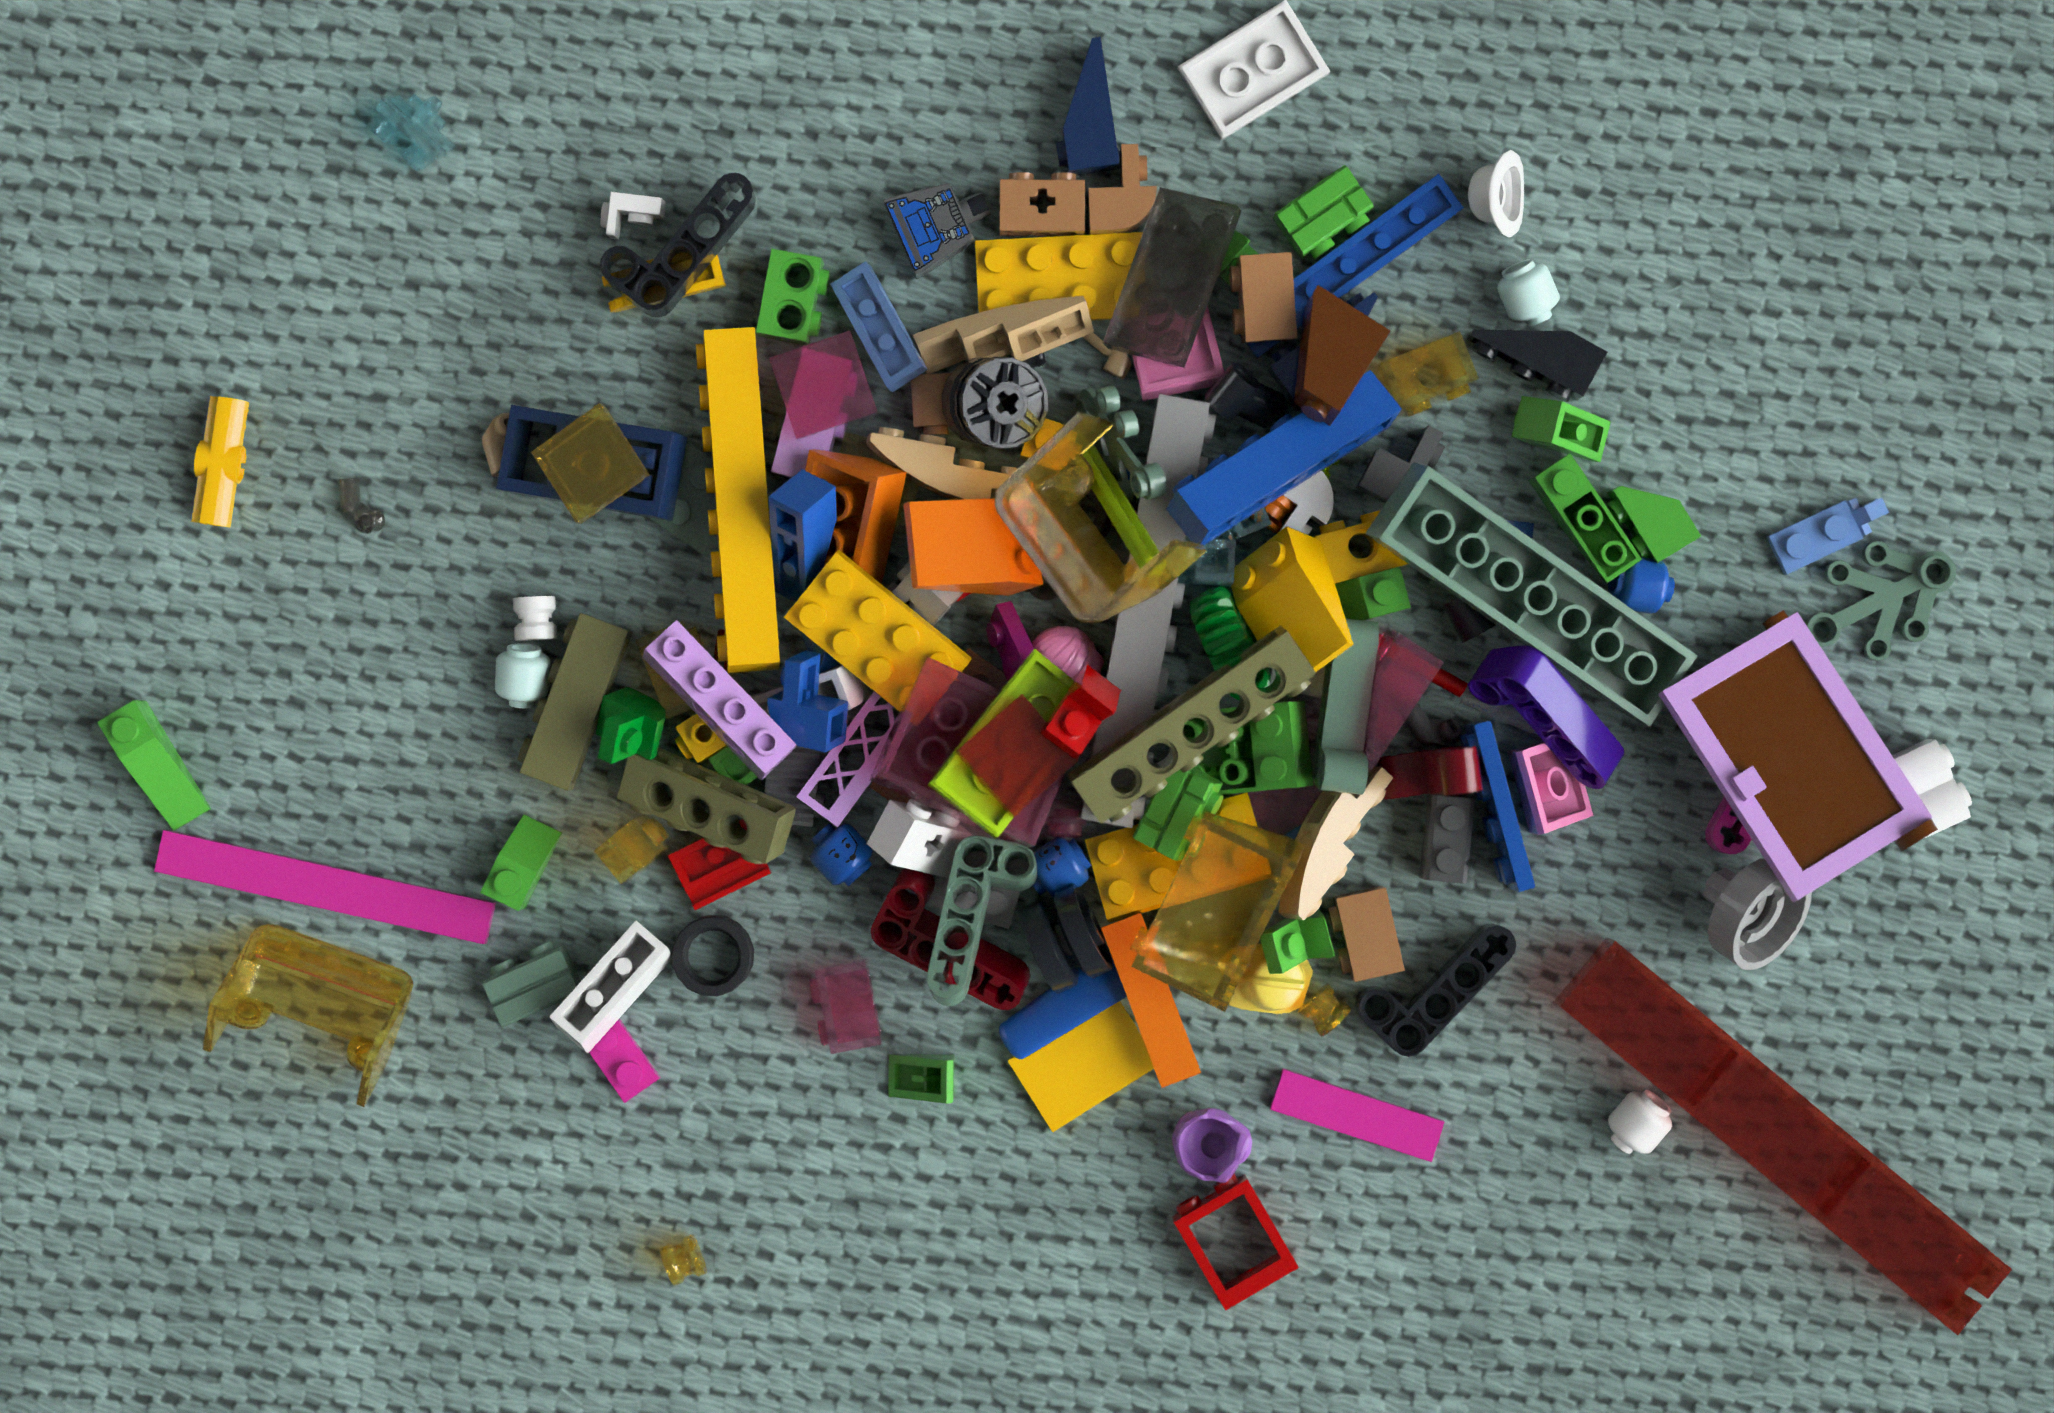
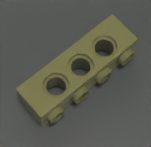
M662 748L658 749L657 756L652 760H648L638 754L628 757L617 799L630 804L632 810L641 814L658 816L667 820V824L674 829L694 832L703 836L704 841L715 847H728L741 853V857L746 861L755 864H767L783 854L797 807ZM664 784H667L671 789L672 797L667 794ZM701 800L708 805L709 814L703 809ZM738 816L745 821L747 830L741 827Z

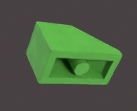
M1522 396L1515 415L1511 437L1536 447L1564 454L1571 453L1575 457L1601 462L1611 421L1563 401Z
M1400 567L1335 584L1346 619L1367 620L1411 608Z
M524 814L498 854L480 893L517 911L526 909L562 832Z

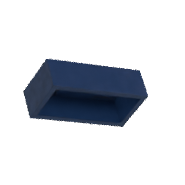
M511 405L496 489L517 495L673 521L688 438L671 431ZM533 422L557 426L547 484L523 481ZM622 438L663 445L653 502L612 495L613 489L650 495L653 481L652 475L618 470L617 466L619 463L655 470L658 450L622 444Z

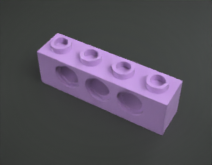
M677 620L645 648L643 659L761 781L793 751L797 744Z

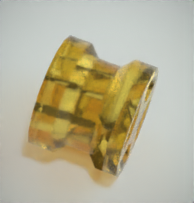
M1327 983L1300 1007L1298 1013L1304 1019H1311L1315 1024V1031L1323 1037L1333 1030L1350 1013L1352 1008L1346 1002H1339L1334 996V989Z
M693 1234L685 1236L682 1242L676 1245L667 1243L660 1246V1254L665 1270L674 1286L683 1283L687 1276L696 1275L699 1277L707 1273L704 1257Z

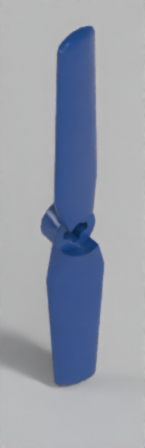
M1301 825L1264 847L1272 876L1186 900L1173 916H1162L1155 919L1150 924L1148 932L1160 964L1164 959L1180 956L1186 950L1189 942L1223 933L1281 891L1287 861ZM1166 926L1168 930L1178 929L1179 934L1175 937L1177 945L1174 948L1170 949L1167 944L1162 946L1157 944L1156 940L1161 937L1158 931L1161 927ZM1112 956L1113 968L1111 971L1092 979L1078 967L1079 980L1077 986L1059 994L1049 988L1002 1022L999 1026V1035L1006 1049L1019 1060L1024 1059L1127 997Z

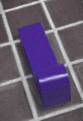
M1520 645L1490 650L1468 683V689L1471 694L1485 704L1491 706L1512 704L1568 771L1580 783L1589 788L1602 789L1625 754L1620 742L1547 656L1534 647Z

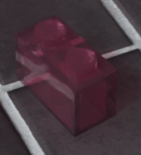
M867 958L816 968V978L809 979L813 1003H821L824 1019L817 1021L822 1046L829 1044L831 1054L881 1045L883 1038Z

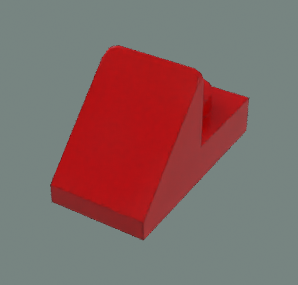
M1088 664L1085 665L1040 733L1075 759L1081 755L1102 721L1115 713L1121 690Z

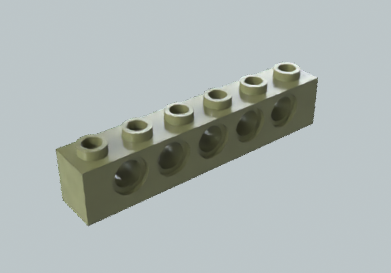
M1281 625L1244 650L1240 655L1242 656L1241 662L1237 665L1230 667L1226 664L1214 671L1067 774L1076 790L1101 824L1108 819L1110 822L1121 819L1132 809L1130 804L1144 794L1146 797L1155 795L1168 784L1166 779L1179 769L1182 772L1191 770L1203 760L1202 753L1215 744L1217 747L1228 744L1239 735L1237 730L1239 727L1251 719L1254 723L1264 719L1274 711L1275 707L1273 704L1285 695L1294 697L1311 684L1309 679L1317 673L1285 628ZM1263 668H1273L1275 670L1273 683L1265 688L1256 687V674ZM1225 694H1239L1240 702L1234 711L1224 713L1219 710L1220 699ZM1192 718L1203 719L1204 729L1201 734L1193 738L1183 735V727L1188 720ZM1156 743L1167 744L1169 751L1164 760L1160 762L1147 760V752L1152 745ZM1128 768L1133 771V778L1127 786L1116 787L1111 784L1112 775L1118 769Z

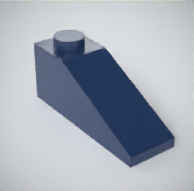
M1094 37L1091 40L1063 126V141L1055 142L1059 167L1067 166L1068 173H1074L1076 176L1118 170L1120 165L1101 37Z

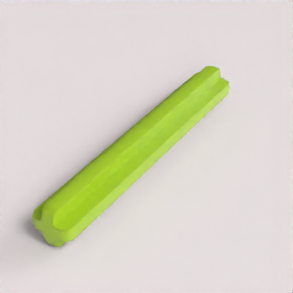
M1093 445L1087 448L1085 446L1078 449L1079 453L1075 456V462L1139 569L1143 572L1157 571L1160 568L1159 564L1163 561V556L1100 452Z

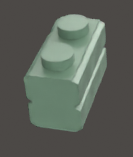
M550 941L527 951L531 958L528 961L515 966L511 958L489 968L492 976L483 980L482 985L489 1001L493 1005V1010L502 1028L564 1001L581 982L565 945L554 949Z

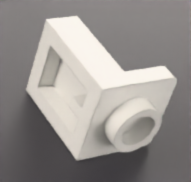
M611 192L610 202H603L601 227L607 228L606 235L608 237L619 240L622 215H628L627 222L653 225V218L664 220L666 202L659 197Z

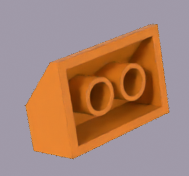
M818 449L809 450L805 471L836 486L837 520L824 567L833 555L840 550L882 584L907 472L873 458Z

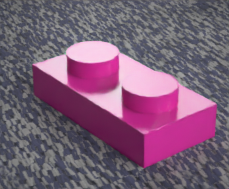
M620 1018L589 1052L624 1103L661 1078Z

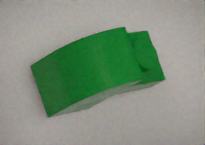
M625 687L603 696L596 735L601 737L597 758L609 764L635 754L648 760L655 758L658 754L666 716L665 708L657 700L630 687Z

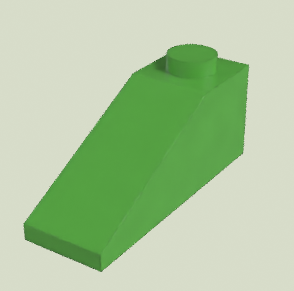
M133 700L97 722L119 760L173 831L211 809L146 700Z

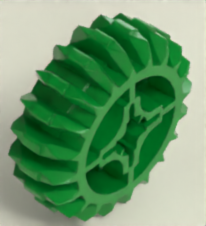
M1220 586L1213 590L1208 589L1200 593L1199 597L1190 601L1189 612L1192 616L1191 619L1214 670L1216 671L1226 664L1234 667L1241 662L1242 656L1240 655L1244 650L1256 643L1257 640L1238 610L1231 592ZM1269 667L1261 669L1256 674V687L1265 688L1270 686L1271 674L1268 670ZM1229 693L1231 697L1240 701L1239 694Z

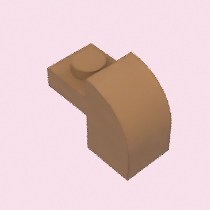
M1121 144V187L1088 189L1089 235L1128 233L1143 224L1150 215L1156 198L1157 186H1140V181H1147V155L1139 156L1138 144Z

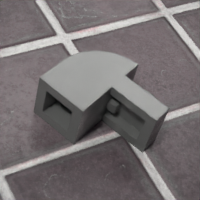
M1429 425L1425 427L1407 462L1381 448H1377L1365 468L1356 489L1386 503L1413 462L1431 468L1436 466L1445 448L1444 445L1439 443L1443 432Z

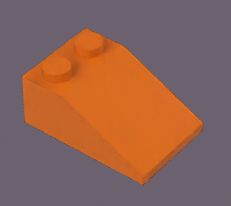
M986 498L914 501L903 504L912 588L1011 596L1043 585L1034 501Z

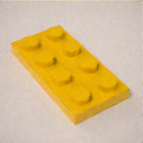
M1144 232L975 241L979 313L1037 300L1084 296L1091 321L1148 317Z
M840 550L833 555L784 616L792 625L915 725L921 722L972 660L967 653Z
M1248 792L1223 799L1214 817H1206L1200 829V832L1204 833L1205 836L1199 850L1194 856L1188 854L1184 860H1173L1156 851V849L1150 848L1134 839L1132 836L1138 824L1133 825L1132 828H1123L1085 840L1108 923L1121 920L1139 912L1145 913L1272 876Z

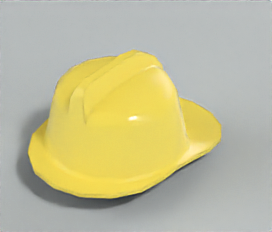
M1237 943L1225 949L1216 959L1222 999L1230 1006L1242 1010L1273 1014L1290 1013L1302 1007L1313 974L1308 960L1303 961L1283 974H1269L1262 944Z

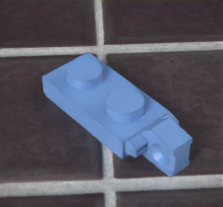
M1882 497L1862 506L1859 505L1856 498L1832 505L1766 538L1783 574L1787 575L1863 539V536L1872 532L1868 523L1888 514L1889 511Z

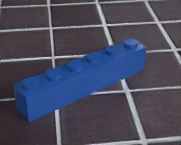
M1369 370L1364 373L1331 426L1324 422H1316L1308 418L1303 412L1294 418L1290 414L1283 416L1270 428L1271 432L1262 438L1258 434L1251 436L1239 446L1238 453L1230 458L1226 454L1219 456L1206 467V473L1198 478L1189 475L1182 479L1172 489L1174 496L1166 510L1193 545L1199 549L1387 430L1402 408L1374 373Z

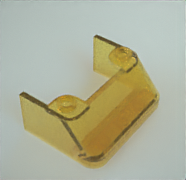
M1078 412L1001 484L995 495V508L1070 613L1079 621L1099 623L1158 595L1207 550L1199 543L1173 539L1141 569H1139L1134 559L1130 560L1125 566L1078 504L1089 493L1094 482L1093 469L1083 454L1110 430L1113 425L1107 419Z
M262 925L251 933L209 1004L202 1050L211 1053L227 1024L241 1029L252 1030L265 1025L272 1013L282 1015L350 1040L346 1052L347 1061L352 1067L362 1071L356 1104L365 1107L389 1061L411 999L413 980L406 971L278 925Z

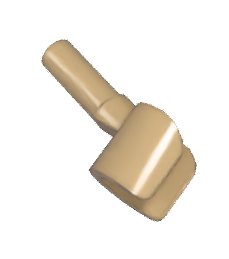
M1094 333L1083 336L1101 354L1109 357L1103 370L1120 379H1124L1131 367V361L1127 354L1107 345Z

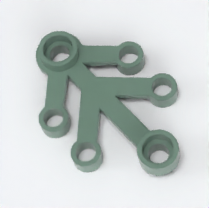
M1113 385L1099 388L1096 391L1093 388L1083 389L1080 393V399L1076 401L1077 416L1082 424H1086L1091 429L1095 447L1100 452L1129 502H1133L1134 495L1137 498L1143 497L1145 500L1164 496L1167 485L1161 466L1156 462L1142 465L1123 440V438L1138 434L1139 424L1134 411L1127 410L1115 413L1114 421L1110 422L1111 412L1120 409V397L1117 389ZM1125 467H1126V468L1128 469V471L1131 473V475H1130V481L1128 480V476H1127Z
M1881 541L1868 543L1862 551L1863 560L1867 565L1878 567L1886 564L1911 574L1897 582L1854 569L1843 560L1829 563L1825 569V578L1828 583L1833 586L1846 584L1873 594L1832 615L1829 613L1814 614L1806 620V626L1820 647H1826L1834 644L1839 639L1841 629L1881 609L1873 635L1863 645V652L1871 661H1882L1891 653L1890 639L1904 597L1918 591L1912 616L1910 619L1907 618L1903 621L1901 634L1909 642L1924 640L1929 633L1927 622L1936 594L1947 590L1953 584L1956 577L1955 564L1945 553L1930 551L1917 558L1889 549L1888 545ZM1874 546L1880 547L1883 551V558L1879 562L1873 561L1869 555L1871 548ZM1931 564L1936 565L1940 570V576L1935 581L1929 579L1926 574L1927 568ZM1836 565H1840L1845 569L1846 575L1842 581H1837L1832 577V569ZM1913 621L1918 622L1922 628L1921 634L1918 637H1913L1908 632V626ZM1817 622H1822L1827 627V634L1823 638L1816 637L1813 632V627ZM1875 640L1880 641L1884 646V652L1879 657L1874 656L1870 650V646Z

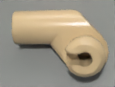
M501 413L496 416L482 437V445L493 477H498L510 413Z

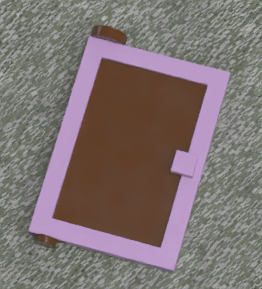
M1783 610L1762 623L1766 631L1668 687L1658 695L1794 903L1893 841L1902 852L1932 834L1938 828L1931 819L1932 816L1799 613L1796 612L1788 617Z

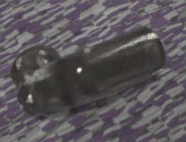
M359 478L337 480L340 512L343 519L360 533L370 534L371 531H380L385 524L384 514L380 509L371 510L361 502Z

